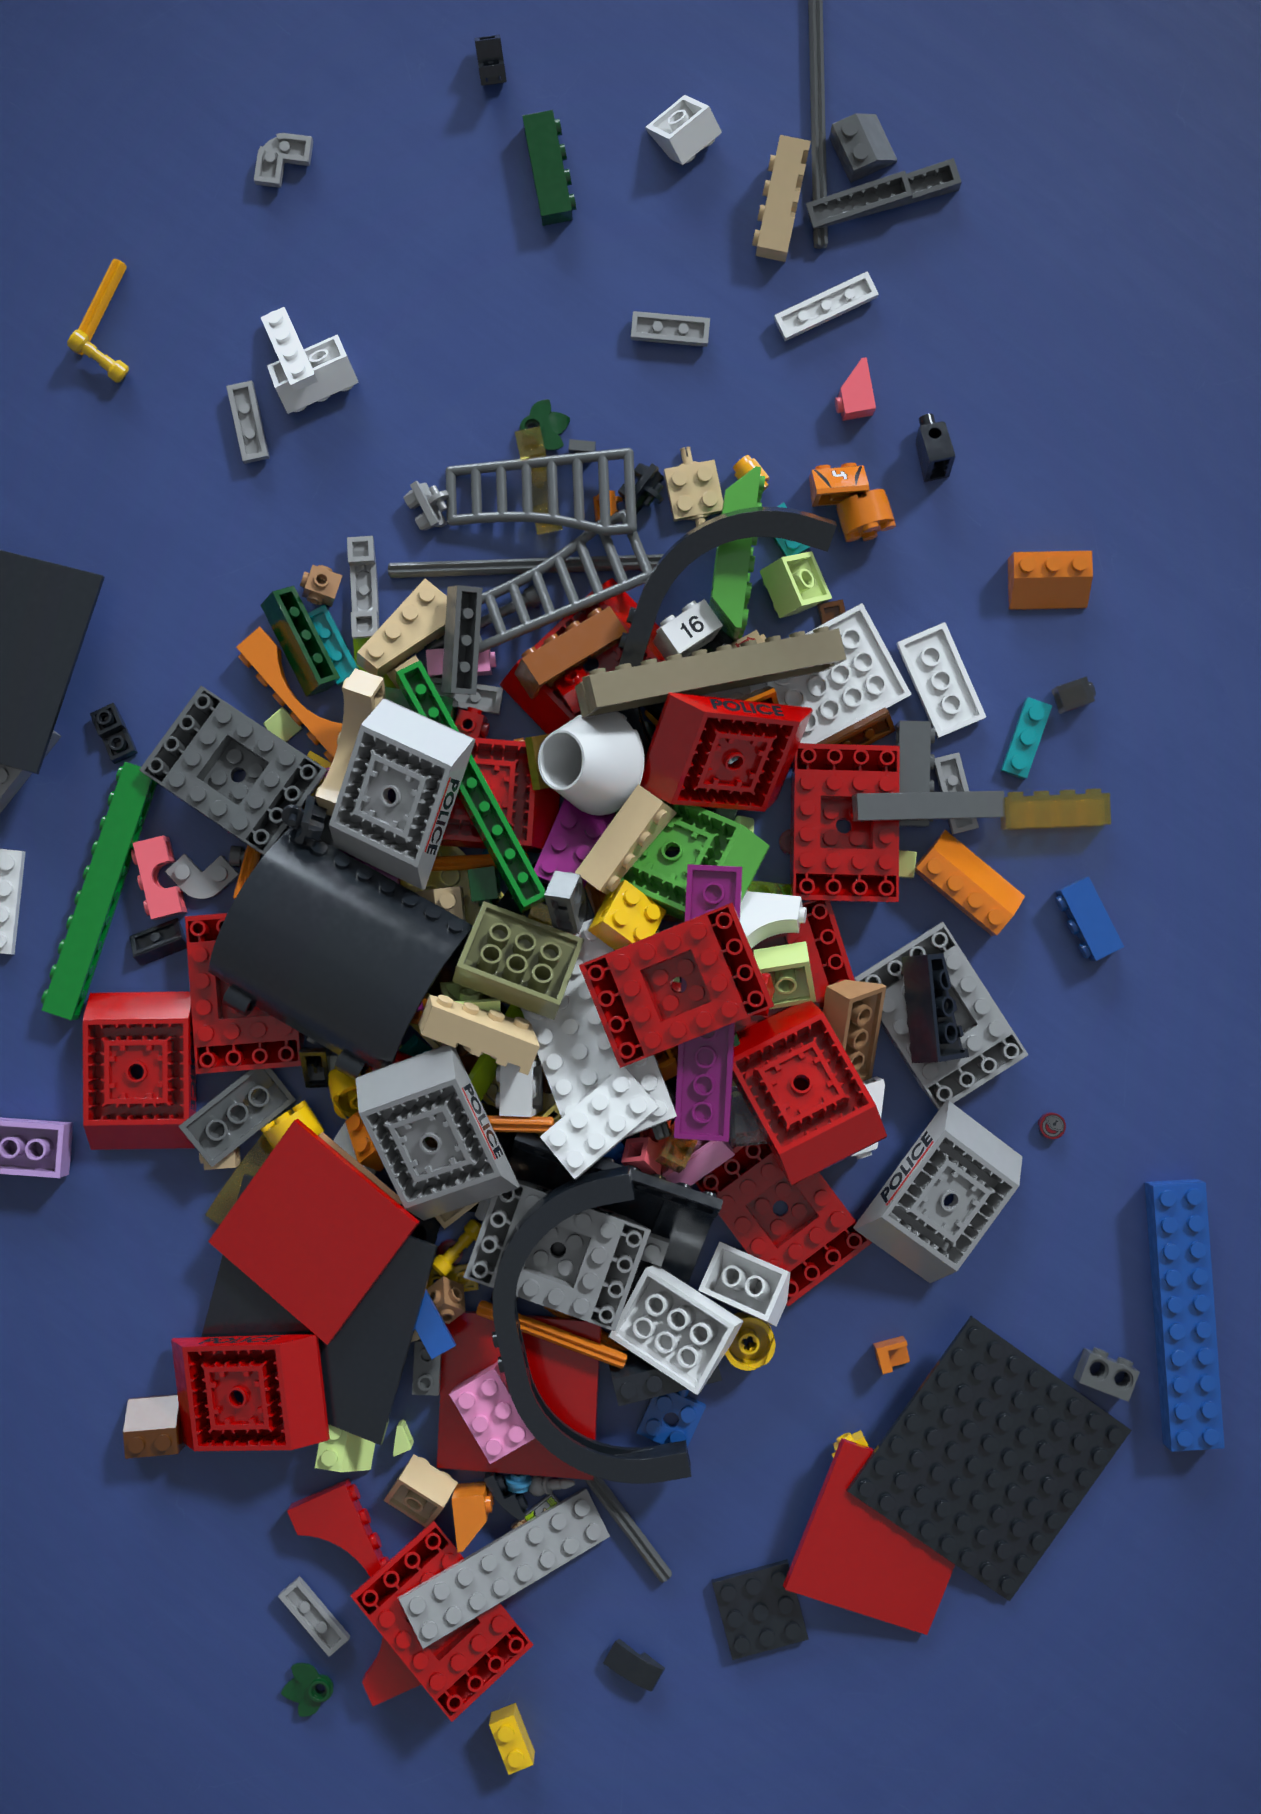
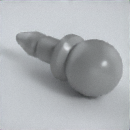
M532 1476V1483L528 1491L536 1497L542 1496L545 1493L549 1495L552 1494L553 1490L567 1489L574 1486L575 1481L567 1478L552 1479V1477Z

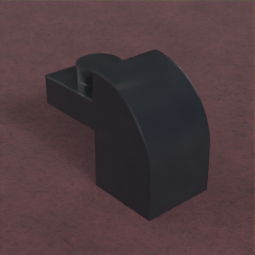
M500 34L474 38L481 86L507 82Z

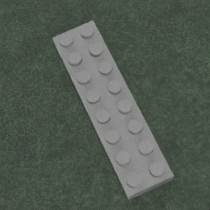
M583 1488L399 1596L398 1600L421 1647L424 1649L607 1539L610 1535L587 1489Z

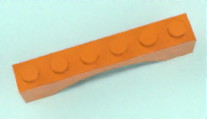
M259 626L236 647L241 652L238 657L248 668L253 666L258 671L255 677L265 688L268 685L272 687L275 691L272 695L282 707L287 704L293 711L289 714L290 717L299 726L304 724L308 728L309 732L306 735L316 746L319 743L323 745L327 750L323 754L332 763L337 750V738L342 730V723L321 718L299 702L291 691L285 677L282 665V650Z

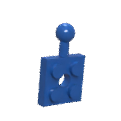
M689 1389L651 1398L636 1433L660 1444L686 1440L688 1448L706 1408V1404L687 1396L690 1391ZM673 1412L678 1416L679 1420L677 1423L669 1425L663 1418L667 1413Z

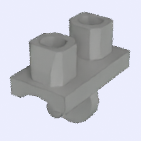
M418 481L410 484L412 490L403 498L410 509L422 507L424 513L415 518L419 529L428 530L433 527L442 528L448 523L442 512L447 509L444 501L449 497L446 490L439 492L436 485L429 488L427 483L419 484Z

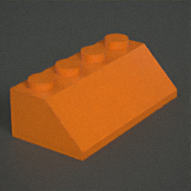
M947 830L943 831L915 865L916 874L991 936H997L1025 898V895Z

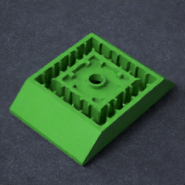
M754 467L725 490L721 515L739 509L762 507L760 500L764 491L765 476H760L761 467ZM758 537L738 539L722 544L716 549L709 606L722 623L721 630L733 642H737L738 639L743 637L747 626L749 612L747 604L749 603L752 583L749 582V572L754 571L755 556H753L754 547L751 546H757Z
M660 799L677 814L622 877L621 882L624 880L628 881L664 908L666 914L685 921L687 865L743 867L742 902L769 849V845L747 827L699 806L675 805ZM669 847L680 849L679 854L672 858L666 856L665 852Z

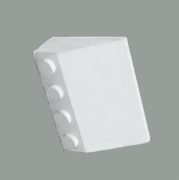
M652 1265L645 1268L621 1313L616 1330L611 1331L609 1337L698 1395L732 1344L744 1321L661 1267Z

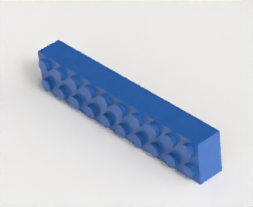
M1198 1179L1145 1182L1163 1444L1171 1452L1223 1449L1225 1446L1206 1182Z

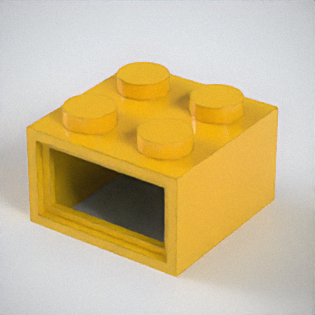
M624 880L620 882L614 891L606 895L588 931L612 949L617 950L654 935L666 910L628 881Z

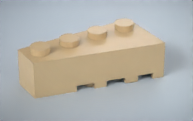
M784 135L779 137L776 156L771 155L768 171L772 172L771 181H765L763 196L767 197L766 205H760L757 221L762 222L761 229L755 230L752 246H757L755 256L786 262L811 143L809 140Z
M424 579L357 652V664L368 673L381 677L403 663L412 654L424 649V646L444 636L447 596L427 579Z
M638 784L575 873L580 874L584 880L608 895L618 887L622 877L677 812Z
M429 995L418 1023L421 1035L454 1048L461 1044L470 1054L478 1057L483 1053L488 1054L496 1059L495 1063L505 1067L508 1062L520 1067L519 1072L526 1075L529 1074L540 1047L532 1024L527 1019L522 1017L510 1018L497 1010H482L477 1005L469 1002L464 1004L454 1002L453 999L445 995H438V997Z

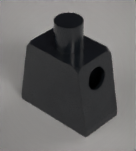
M933 414L922 415L919 418L920 427L916 437V448L923 480L928 482L947 478L952 470L955 452L946 423L943 421L935 422Z

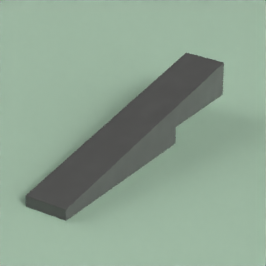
M952 158L907 174L905 171L808 202L806 203V209L812 228L816 230L959 191L962 182L955 160Z
M1004 791L858 793L852 795L853 822L1005 817Z

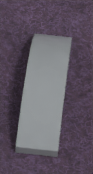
M373 536L347 537L352 601V639L371 638L379 629V597Z

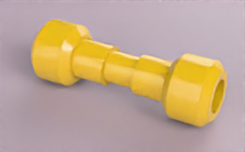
M80 329L75 330L69 337L67 346L76 353L82 352L98 362L107 371L108 377L114 382L120 383L127 375L129 367L121 360L114 361L108 355L100 352L95 345L89 342L88 335Z
M470 1219L464 1226L465 1232L457 1239L458 1241L452 1248H449L443 1255H437L434 1258L432 1268L440 1276L446 1277L453 1270L452 1264L458 1259L459 1254L465 1248H468L473 1241L477 1240L482 1225L475 1219Z

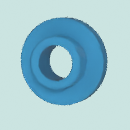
M508 1474L505 1478V1483L510 1492L524 1493L529 1490L532 1478L530 1475Z

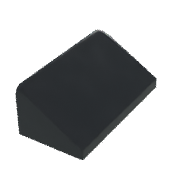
M178 918L129 936L133 957L141 966L187 949V940Z

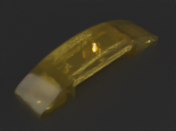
M540 426L515 432L520 459L546 456ZM547 467L532 468L533 512L548 513ZM535 523L538 535L563 530V527L559 525Z
M262 1134L239 1164L207 1211L206 1216L218 1225L222 1223L236 1203L243 1175L255 1176L273 1151L264 1134Z

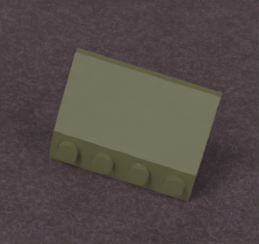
M483 901L457 963L452 982L554 1020L585 939Z

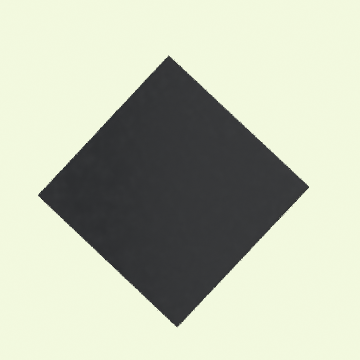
M0 550L1 765L39 774L105 578L103 575Z
M249 1174L243 1175L237 1200L254 1176ZM409 1236L332 1342L326 1345L318 1338L329 1425L378 1445L383 1444L438 1248L437 1245ZM222 1255L201 1337L314 1334Z
M970 1316L846 1490L1010 1601L1132 1430L977 1319Z

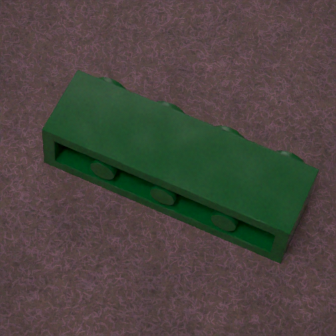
M553 110L522 115L542 225L572 221V211L577 209L574 194L569 195L567 187L572 185L569 169L564 170L563 161L567 160L565 145H559L558 136L562 135L560 119H554Z
M294 585L272 591L260 606L306 697L327 691L340 679V676Z

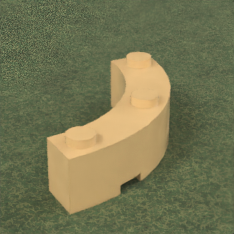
M356 668L350 677L344 680L342 685L344 696L342 730L337 738L338 746L331 767L324 782L317 788L315 793L317 805L326 808V814L332 816L360 726L382 699H385L384 678Z

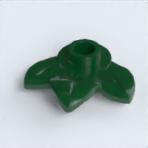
M549 399L538 401L531 407L530 415L525 417L520 424L521 436L529 442H537L545 450L561 449L564 444L559 435L568 427L570 417L559 412H551ZM536 426L538 429L535 433H530L528 428Z
M296 1663L291 1666L295 1678L291 1679L284 1686L281 1694L287 1699L299 1703L298 1714L300 1717L311 1716L318 1711L321 1702H325L331 1697L334 1684L328 1676L319 1674L313 1665ZM323 1684L325 1690H318L316 1685Z

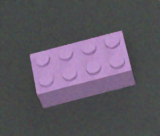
M0 1117V1174L61 1178L69 1175L73 1122Z

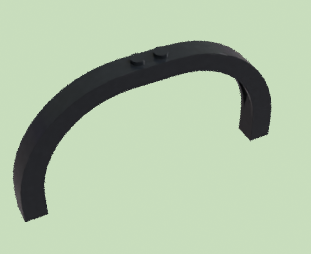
M752 507L719 515L692 529L675 542L662 556L644 585L637 607L630 608L626 622L630 623L631 626L628 633L623 632L618 648L623 649L619 665L631 663L632 667L641 665L640 662L643 660L663 598L678 575L699 556L722 544L751 537L782 538L828 552L837 527L836 521L792 508ZM640 707L617 711L627 717V722L633 729L637 730L642 741L645 761L652 738L644 724ZM702 807L735 821L738 812L737 809Z
M627 1165L585 1174L564 1183L541 1198L519 1221L505 1245L496 1273L493 1292L495 1331L492 1332L494 1347H499L501 1355L498 1357L500 1373H505L509 1392L517 1412L526 1427L548 1451L577 1470L598 1478L630 1484H649L692 1477L686 1440L648 1447L613 1446L588 1438L565 1424L548 1407L534 1383L528 1363L516 1302L517 1283L525 1261L538 1242L551 1229L567 1218L587 1209L634 1200L635 1190L630 1166Z

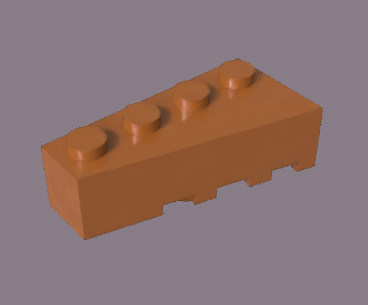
M610 606L604 610H601V608L593 610L587 615V620L582 623L578 620L565 628L566 632L562 635L553 634L543 642L545 645L538 649L531 647L521 655L523 658L514 674L531 700L539 695L538 692L543 685L548 684L550 687L555 685L554 682L566 675V670L571 671L579 666H583L588 661L587 657L590 656L591 659H594L620 642L623 632L627 633V631Z

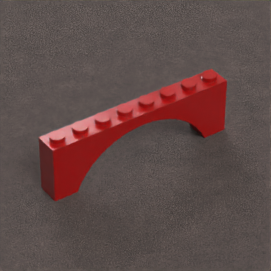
M349 1478L290 1505L287 1512L297 1535L320 1538L341 1547L363 1566L370 1577L389 1561V1558L387 1556L384 1557L380 1550L382 1544L377 1532L373 1533L369 1525L371 1518L366 1508L362 1509L359 1502L360 1492L356 1484H351ZM382 1637L379 1653L365 1672L362 1680L372 1707L421 1685L397 1653Z

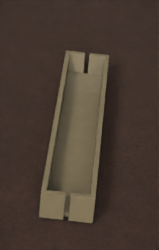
M825 626L814 629L813 633L806 635L805 631L789 634L790 638L781 639V636L777 635L766 638L765 642L758 644L756 640L746 641L740 644L741 647L732 648V645L729 644L717 647L715 652L707 653V649L692 652L689 657L682 658V654H675L666 657V661L657 662V659L654 658L642 661L640 666L632 667L631 663L616 666L614 671L606 672L605 668L592 670L589 672L590 675L582 677V682L575 686L582 718L664 703L669 692L700 696L827 671L847 660L840 630H829V627Z

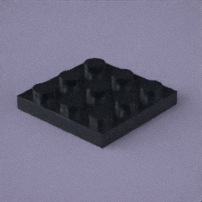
M788 1559L712 1579L732 1660L809 1640L797 1593L785 1590L783 1587L790 1569Z

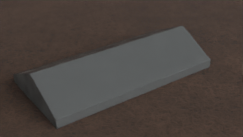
M271 1068L249 1070L178 1127L207 1163L213 1167L295 1102L296 1099Z

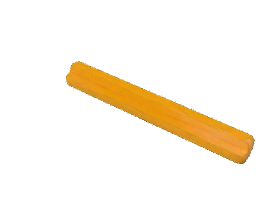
M115 258L112 260L78 328L88 335L89 342L127 268L125 263Z

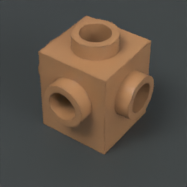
M312 565L310 573L304 572L300 586L304 588L302 597L307 598V601L312 604H325L332 607L343 575L334 573L331 568L324 565Z
M443 1276L427 1288L444 1323H451L465 1312L463 1284Z

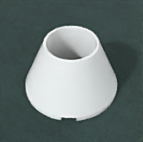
M619 712L582 718L581 714L549 734L543 741L538 754V767L544 782L585 813L608 815L619 811L637 785H640L643 777L644 750L637 730L633 729L627 722V717Z

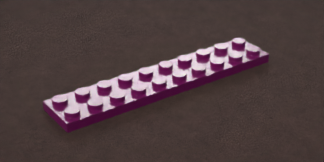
M688 864L685 922L730 903H733L740 919L743 867ZM682 978L681 993L684 992L687 987V983L684 978ZM735 1022L678 1045L675 1106L677 1117H675L674 1138L729 1142Z

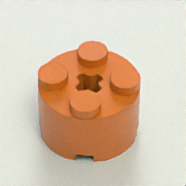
M884 489L866 491V496L859 498L856 494L841 501L836 506L846 542H852L861 537L863 541H868L878 536L877 532L887 531L896 527L890 503Z

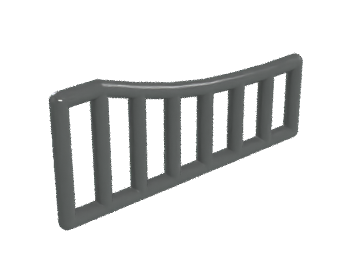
M631 448L448 466L445 470L446 491L449 494V497L446 499L447 523L450 526L495 522H532L559 525L605 536L632 534L637 530L634 452ZM623 459L626 523L611 525L608 461ZM598 462L600 524L585 521L582 463ZM572 464L574 518L559 515L557 466ZM547 467L548 513L533 512L532 468ZM521 470L523 512H508L506 471ZM496 472L497 512L482 513L481 474ZM471 475L472 513L457 515L456 476Z
M626 510L614 513L611 516V525L620 522L622 524L626 523ZM584 531L580 536L539 565L482 593V604L486 603L497 635L482 640L480 635L479 653L645 584L652 572V567L637 531L627 534L642 573L630 579L626 576L611 536L599 534L618 584L604 590L586 546V543L597 534ZM576 551L594 593L580 600L564 562L566 558ZM553 567H556L569 601L568 605L556 610L542 577V574ZM533 580L545 614L530 620L519 587ZM506 593H510L521 625L506 630L495 600Z

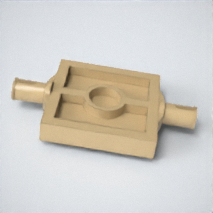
M683 447L680 449L683 464L677 467L666 468L663 473L673 521L692 520L695 521L697 527L706 522L705 518L710 515L721 513L723 498L715 460L693 461L691 448L686 447L685 449Z

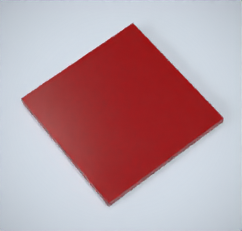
M296 1119L292 1122L208 1242L328 1345L420 1221L303 1122Z
M465 1311L451 1323H445L456 1346L442 1353L437 1468L593 1480L594 1476L566 1464L548 1451L536 1438L491 1464L488 1462L449 1394L456 1385L498 1362V1357L501 1355L499 1347L495 1348L493 1344L492 1332L495 1331L494 1321L477 1315L476 1311ZM524 1315L600 1344L601 1326L576 1318ZM522 1332L530 1371L538 1392L545 1403L569 1427L588 1438L596 1440L600 1361Z
M841 1438L783 1587L785 1590L927 1635L955 1564L846 1490L875 1449Z

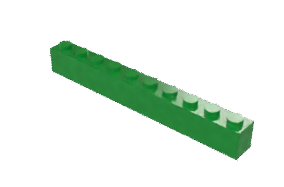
M421 660L396 672V682L412 711L459 732ZM471 754L457 795L522 913L544 902L546 891Z
M124 762V765L120 766L117 771L116 781L118 783L115 791H112L109 795L108 806L110 807L107 816H103L99 825L101 833L99 839L92 846L91 855L93 857L90 865H87L84 870L83 880L85 881L82 890H79L76 894L74 914H71L67 920L66 929H68L66 938L60 942L58 947V954L60 956L57 964H54L50 971L49 978L52 980L49 989H46L42 995L41 1003L43 1007L41 1011L69 1020H79L132 862L131 850H134L133 843L139 841L158 784L139 770L140 766Z

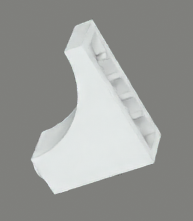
M747 891L741 902L740 922L751 949L759 942L771 936L783 933H799L800 924L806 921L807 908L802 906L800 896Z

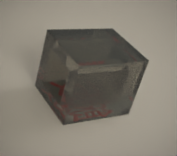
M1087 676L1057 686L1051 690L1059 714L1089 705L1095 701L1094 696H1096L1095 687L1091 681L1088 682Z

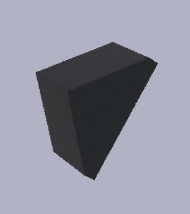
M304 1047L299 1049L306 1088L329 1087L328 1075L330 1072V1056L332 1055L330 1049L326 1047Z

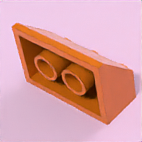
M1092 551L1013 552L1008 558L1009 610L1087 608L1093 579Z

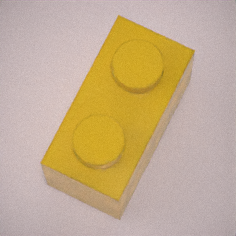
M516 1703L491 1712L489 1726L508 1775L532 1766L534 1764L535 1751Z

